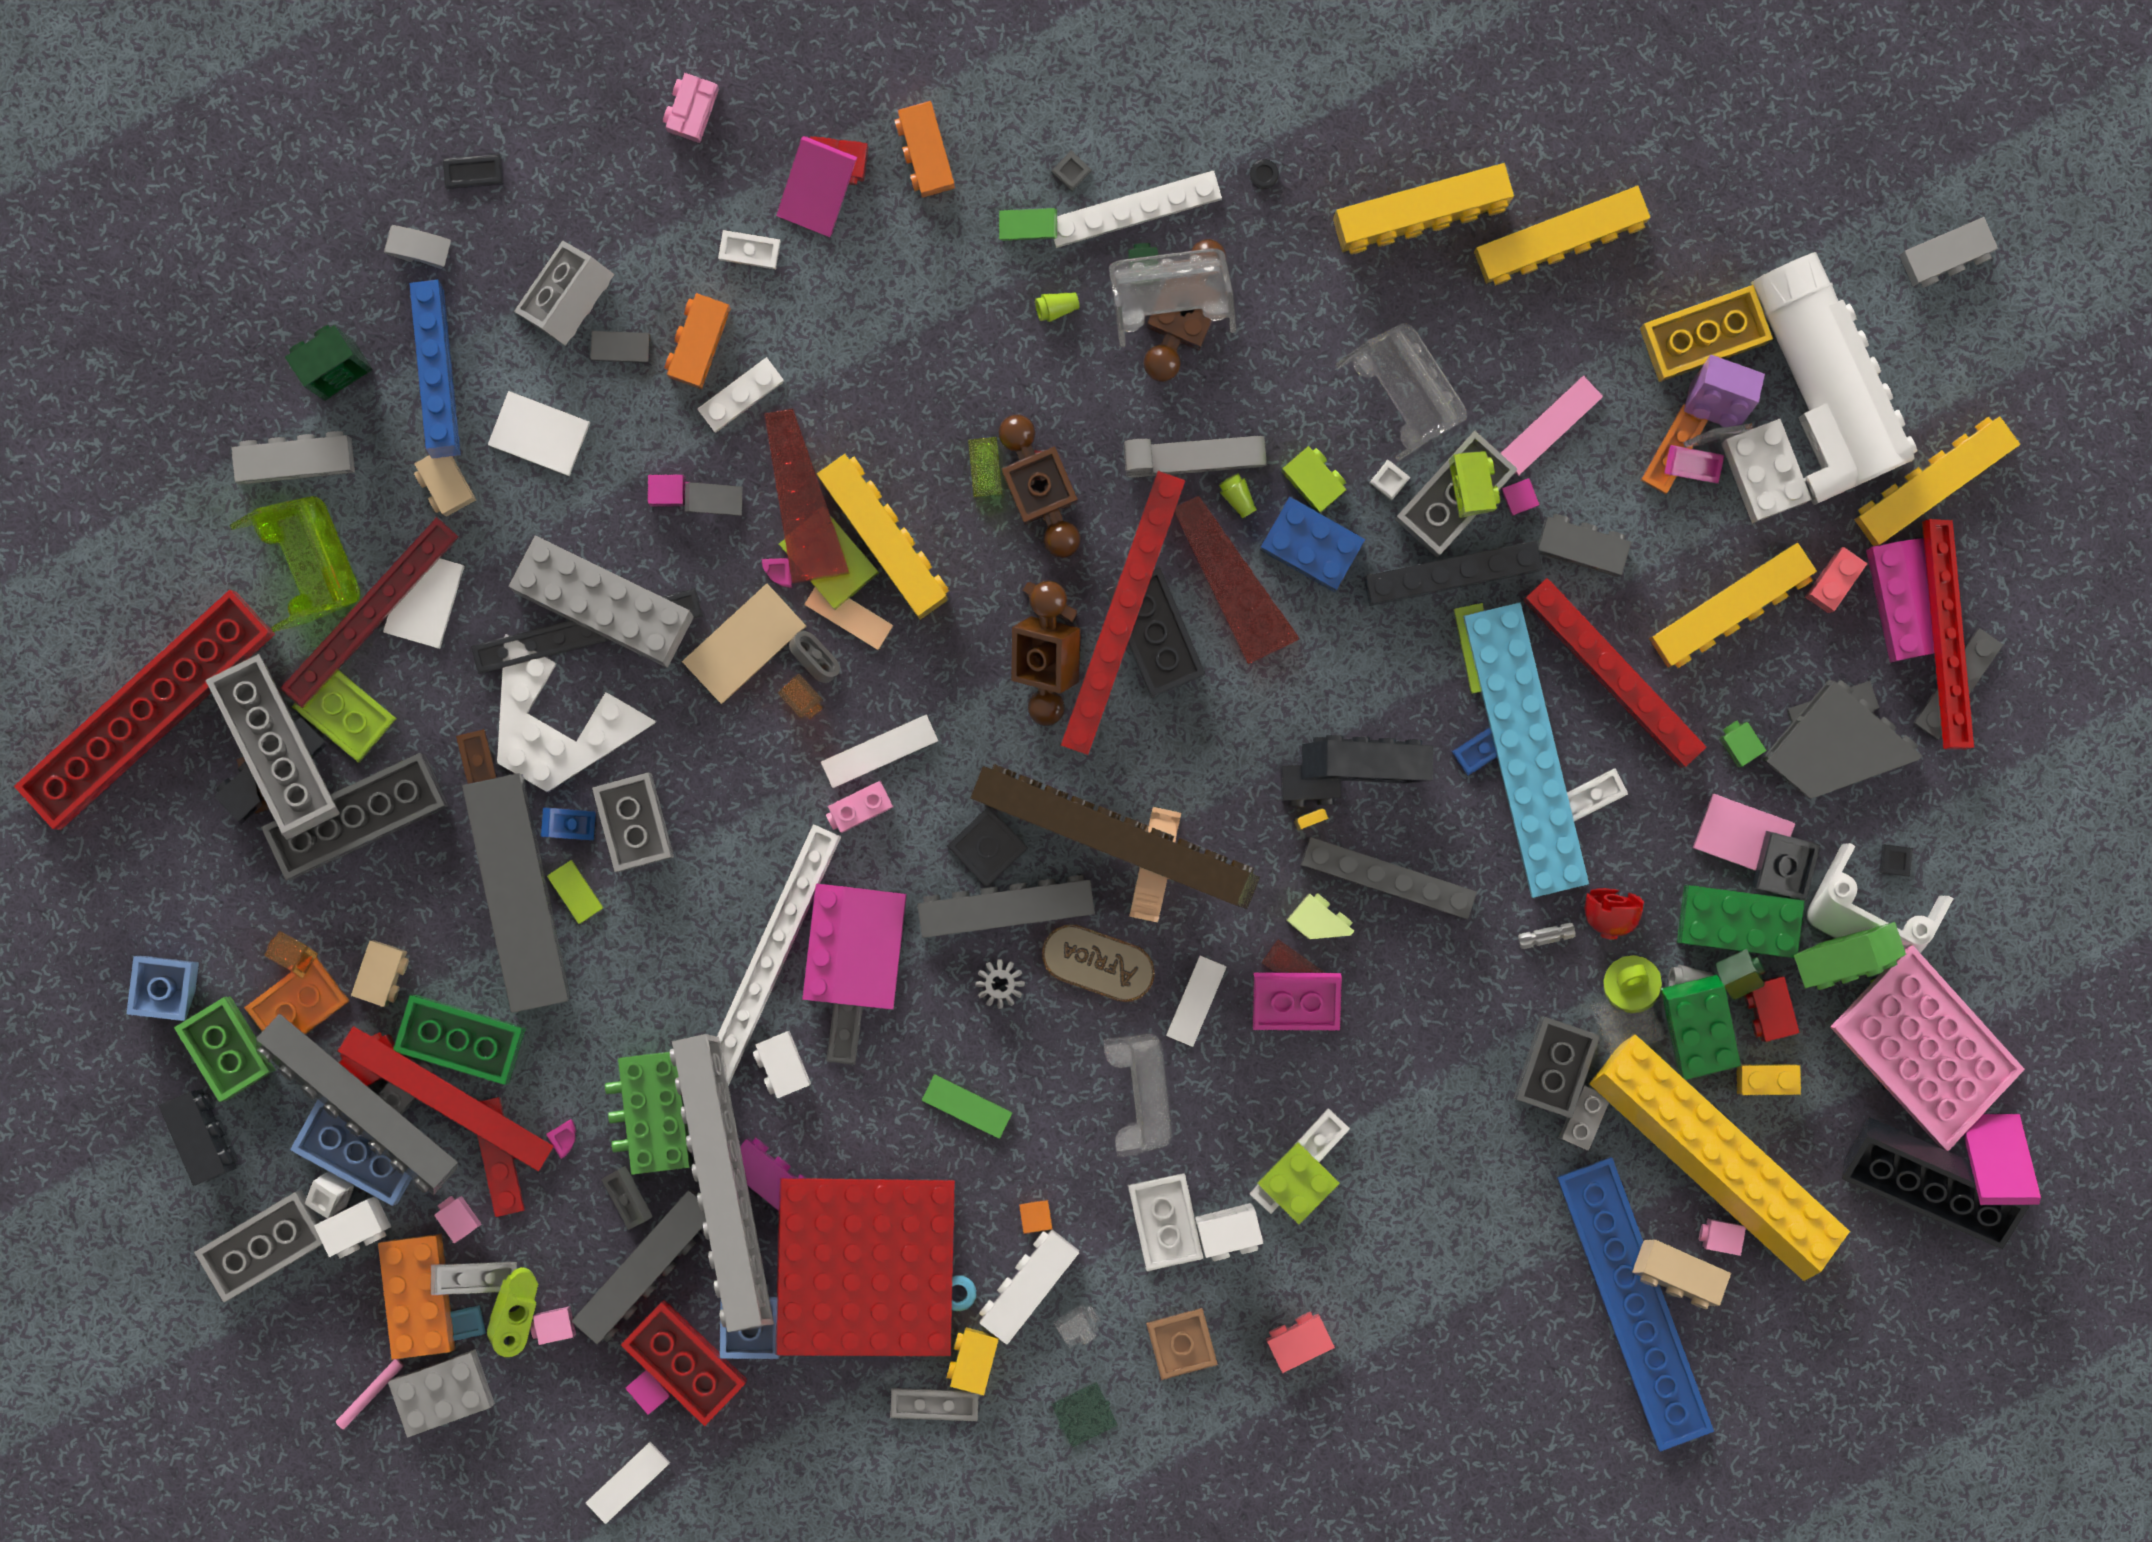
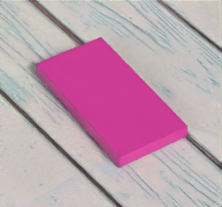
M1983 1114L1964 1134L1980 1205H2039L2041 1195L2020 1114Z

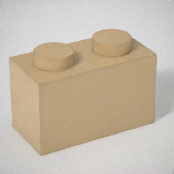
M429 455L414 463L418 470L414 475L422 488L427 486L432 496L428 500L436 513L441 511L447 517L476 501L453 456L432 459Z
M370 940L351 996L383 1007L389 1006L390 1002L394 1003L400 988L396 986L399 974L404 975L409 963V959L405 958L407 951Z

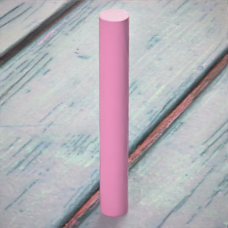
M394 1359L336 1420V1424L340 1428L345 1429L404 1367V1364L399 1359Z

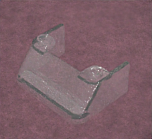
M1203 249L1119 260L1110 265V282L1120 347L1126 346L1124 331L1133 332L1138 330L1145 323L1144 316L1202 308L1203 315L1211 320L1219 321L1228 318L1230 333L1236 332L1233 290L1223 251L1219 249Z
M1402 323L1366 341L1335 364L1339 369L1353 362L1354 368L1359 375L1366 378L1376 376L1407 424L1401 428L1400 433L1401 441L1407 449L1395 456L1397 461L1422 449L1467 418L1465 406L1415 329L1409 324Z

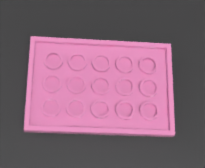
M1911 945L1905 948L1906 955L1896 960L1898 965L1885 969L1830 1028L1941 1149L1949 1151L2025 1069L1920 952Z

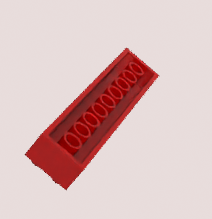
M228 590L16 783L14 787L52 829L62 830L212 693L206 682L207 679L248 660L275 633L237 592Z

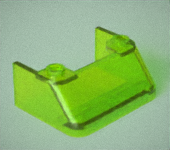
M310 496L257 508L230 524L231 530L253 525L258 537L264 543H280L300 595L295 596L288 603L290 616L272 626L273 632L307 624L344 609L359 600L360 588L328 509L320 498Z

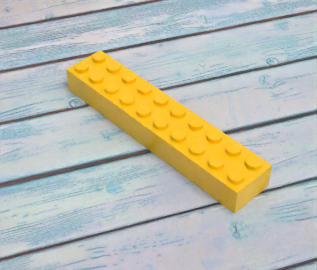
M1636 1034L1616 1048L1589 1083L1803 1281L1815 1276L1824 1269L1850 1231Z

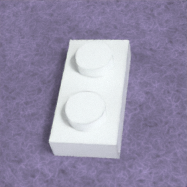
M723 230L718 259L776 270L781 241L780 239Z

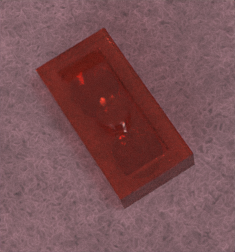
M1277 939L1261 962L1275 973H1325L1279 939Z

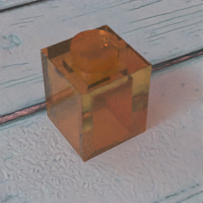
M799 673L778 692L802 720L806 716L812 719L823 708L820 704L824 700Z
M279 931L276 937L269 942L264 956L278 966L303 979L317 953L307 945Z

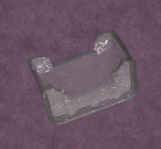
M1152 1033L1103 1038L1104 1053L1110 1065L1119 1068L1130 1067L1137 1122L1127 1123V1127L1118 1131L1115 1139L1117 1157L1132 1156L1166 1147L1172 1139L1173 1132L1163 1049L1160 1039Z

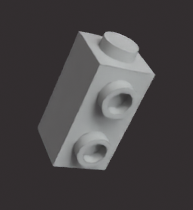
M1583 1085L1573 1117L1566 1118L1558 1137L1588 1151L1609 1104L1591 1085L1588 1087Z

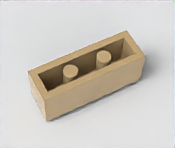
M1657 1240L1643 1241L1632 1273L1641 1276V1282L1653 1287H1657L1658 1284L1666 1287V1293L1678 1298H1682L1683 1295L1691 1298V1304L1703 1309H1708V1306H1720L1731 1275L1730 1272Z

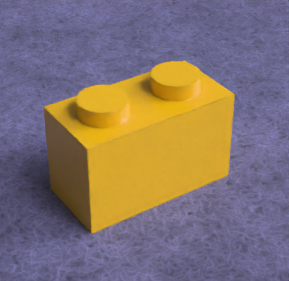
M1741 1065L1737 1067V1094L1801 1095L1800 1065Z
M967 1327L964 1334L958 1333L954 1350L959 1351L957 1362H950L946 1377L952 1379L950 1387L984 1396L999 1340L998 1337L994 1334Z

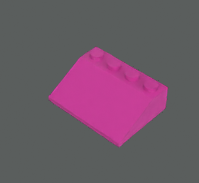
M816 884L802 1000L894 1010L907 894Z

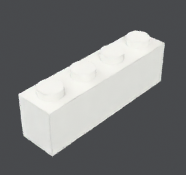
M1052 1229L1048 1234L1044 1231L1040 1234L1033 1244L1037 1249L1030 1257L1026 1254L1022 1257L1015 1267L1018 1270L1012 1280L1007 1277L997 1289L1000 1296L994 1303L989 1300L979 1312L982 1316L980 1324L1006 1345L1079 1254L1077 1248Z

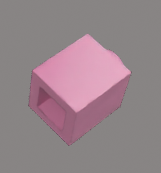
M452 1196L438 1205L440 1211L434 1215L453 1243L460 1241L482 1225L462 1196L456 1200Z
M1707 1218V1223L1701 1225L1699 1241L1703 1242L1702 1247L1705 1249L1741 1256L1746 1228L1740 1224Z
M570 1306L537 1313L533 1316L534 1321L531 1323L530 1330L533 1339H538L539 1345L573 1338L576 1335L574 1323L571 1322L573 1316Z

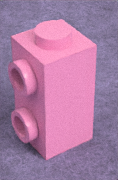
M878 781L829 805L830 813L826 814L832 829L839 828L840 832L843 833L894 807L882 782Z

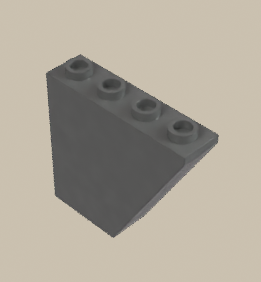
M1828 680L1761 760L1805 797L1812 799L1918 761L1922 757L1916 751L1918 745L1906 735L1901 738L1894 731L1897 727L1888 719L1883 717L1880 720L1873 714L1875 708L1862 698L1860 701L1856 700L1851 695L1853 689L1842 680H1839L1838 683Z

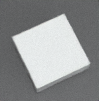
M1387 460L1369 483L1392 501L1410 477Z

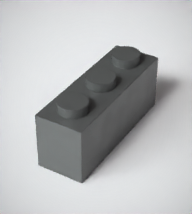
M1554 514L1553 518L1547 517L1545 519L1538 541L1539 554L1615 577L1622 575L1631 546V541L1625 540L1626 535L1615 531H1609L1608 534L1597 531V526L1584 522L1581 523V526L1569 523L1570 518Z

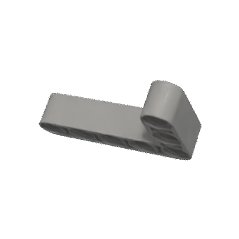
M1264 436L1151 444V439H1133L1124 442L1126 477L1129 478L1156 476L1158 471L1171 475L1267 466Z

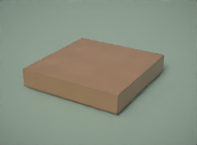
M1203 1308L1146 1323L1161 1380L1218 1365Z

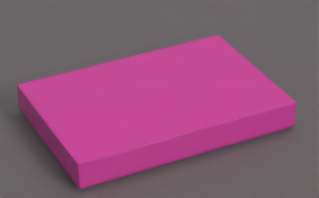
M803 136L776 216L830 237L857 157Z
M1254 973L1253 1030H1340L1341 973Z

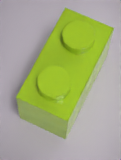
M1308 446L1283 467L1281 472L1316 512L1321 513L1345 493L1346 488L1343 485L1346 484V481L1336 470L1331 472L1325 465L1327 459L1317 448L1312 450Z

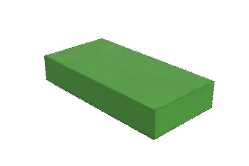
M1057 209L999 211V239L1002 241L1057 239Z

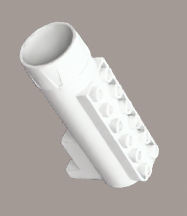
M1814 252L1791 261L1752 281L1751 284L1754 285L1764 315L1774 332L1809 409L1808 412L1799 417V421L1822 469L1804 478L1812 503L1816 505L1913 461L1917 448L1912 437H1906L1902 429L1905 426V422L1900 411H1894L1890 400L1893 399L1891 390L1886 383L1882 384L1879 379L1878 373H1881L1879 364L1875 357L1870 358L1865 347L1869 346L1864 332L1862 330L1857 331L1853 322L1857 318L1850 304L1846 305L1844 300L1838 301L1833 283H1830L1817 253Z

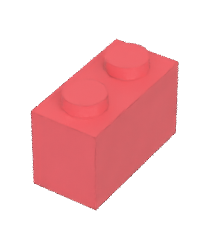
M1845 547L1838 549L1805 598L1827 613L1835 611L1868 563Z
M1308 1312L1295 1319L1297 1324L1289 1328L1282 1325L1269 1332L1271 1337L1266 1340L1282 1373L1335 1348L1319 1314L1313 1316L1311 1312Z

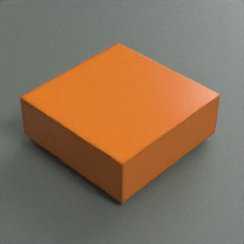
M1048 1200L1019 1204L1024 1234L1052 1229Z

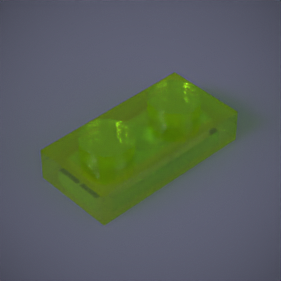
M997 437L968 439L973 497L1002 495Z

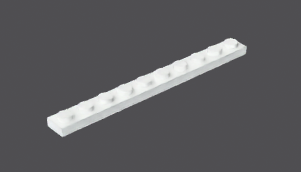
M814 824L717 1035L720 1040L728 1086L815 895V886L821 883L841 839V836Z

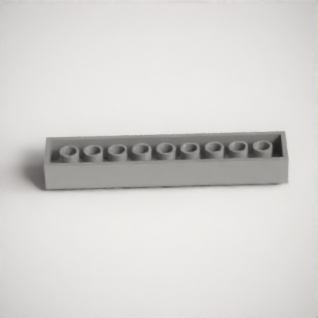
M703 1034L672 1041L673 1049H670V1058L673 1066H677L679 1076L675 1079L678 1094L683 1097L684 1106L681 1107V1116L684 1124H688L690 1134L686 1136L688 1150L690 1153L693 1152L695 1164H692V1174L696 1182L699 1181L701 1193L697 1194L699 1208L701 1211L704 1210L706 1222H703V1231L707 1240L710 1239L712 1251H709L708 1257L711 1268L716 1270L717 1280L714 1281V1289L717 1298H721L723 1309L720 1310L721 1324L727 1328V1332L744 1331L774 1324L719 1037Z

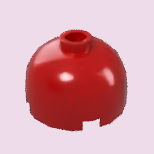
M1616 889L1590 890V895L1587 893L1585 916L1589 925L1601 933V937L1614 940L1618 936L1626 935L1635 930L1639 925L1644 907V901L1640 897L1629 892L1628 898L1615 895L1619 891Z

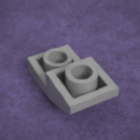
M392 225L384 253L409 262L415 260L442 269L445 266L451 240L427 232Z

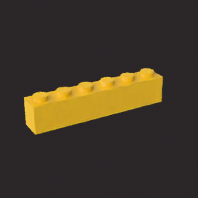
M1635 186L1476 247L1474 254L1486 284L1494 281L1495 285H1499L1511 280L1510 275L1521 271V274L1525 275L1537 270V264L1545 261H1548L1549 265L1565 259L1564 254L1573 250L1575 254L1588 251L1592 248L1591 244L1601 240L1602 244H1606L1618 239V233L1626 230H1628L1629 234L1638 232L1645 228L1644 223L1648 222L1651 217L1639 186Z
M1987 417L1975 426L1977 432L1972 436L1968 437L1966 433L1951 443L1954 447L1951 451L1945 454L1941 450L1928 459L1931 465L1923 471L1920 467H1917L1905 476L1907 482L1898 488L1895 483L1881 494L1884 498L1875 504L1871 500L1858 509L1861 515L1854 520L1873 547L1885 542L2020 445L2001 417L1993 421L1990 417Z
M1796 543L1649 638L1667 668L1675 664L1678 669L1692 660L1689 654L1697 649L1703 653L1716 644L1714 638L1723 633L1727 637L1740 629L1738 623L1746 617L1749 621H1752L1763 614L1764 610L1762 607L1769 602H1772L1775 606L1789 597L1786 591L1796 586L1799 590L1813 580L1810 576L1817 572L1799 543Z

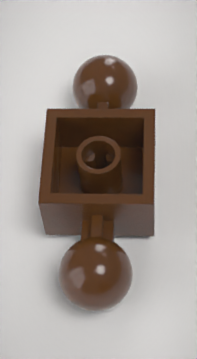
M1201 240L1191 249L1189 259L1193 271L1190 278L1170 270L1149 318L1147 328L1164 335L1161 345L1152 347L1144 358V369L1147 375L1155 381H1169L1179 372L1181 362L1177 349L1180 343L1200 351L1220 305L1223 293L1205 286L1209 276L1218 274L1226 263L1225 249L1215 240ZM1188 305L1193 313H1187L1183 317L1180 315L1181 310L1178 307Z
M1011 415L1001 423L999 439L1004 447L1011 451H1016L1019 461L1002 468V474L1024 525L1044 517L1048 527L1044 534V545L1047 551L1055 557H1069L1078 550L1081 537L1076 526L1063 520L1059 510L1078 503V499L1055 446L1035 454L1032 443L1034 442L1036 431L1032 421L1023 415ZM1037 479H1040L1041 483L1047 482L1048 484L1044 487L1045 491L1042 493L1032 489Z
M1043 581L1032 589L1029 599L1032 610L1039 618L1030 616L1012 627L1011 681L1038 688V691L1031 696L1028 702V713L1035 723L1042 726H1050L1056 724L1062 718L1065 711L1064 701L1058 693L1061 694L1079 683L1080 628L1056 623V616L1061 614L1066 607L1067 596L1065 590L1058 583Z

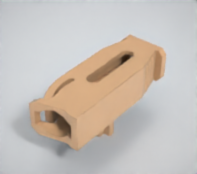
M1153 807L1147 831L1151 832L1152 827L1175 836L1173 842H1175L1181 813ZM1139 867L1129 917L1158 923L1166 883L1169 878Z

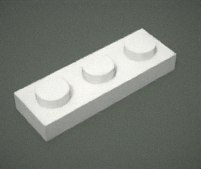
M766 357L700 406L698 411L716 433L782 384L784 380Z

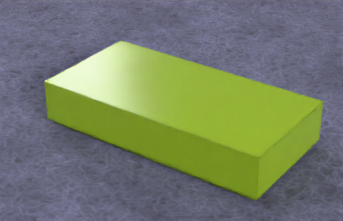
M570 860L547 876L578 924H581L604 908L573 860Z

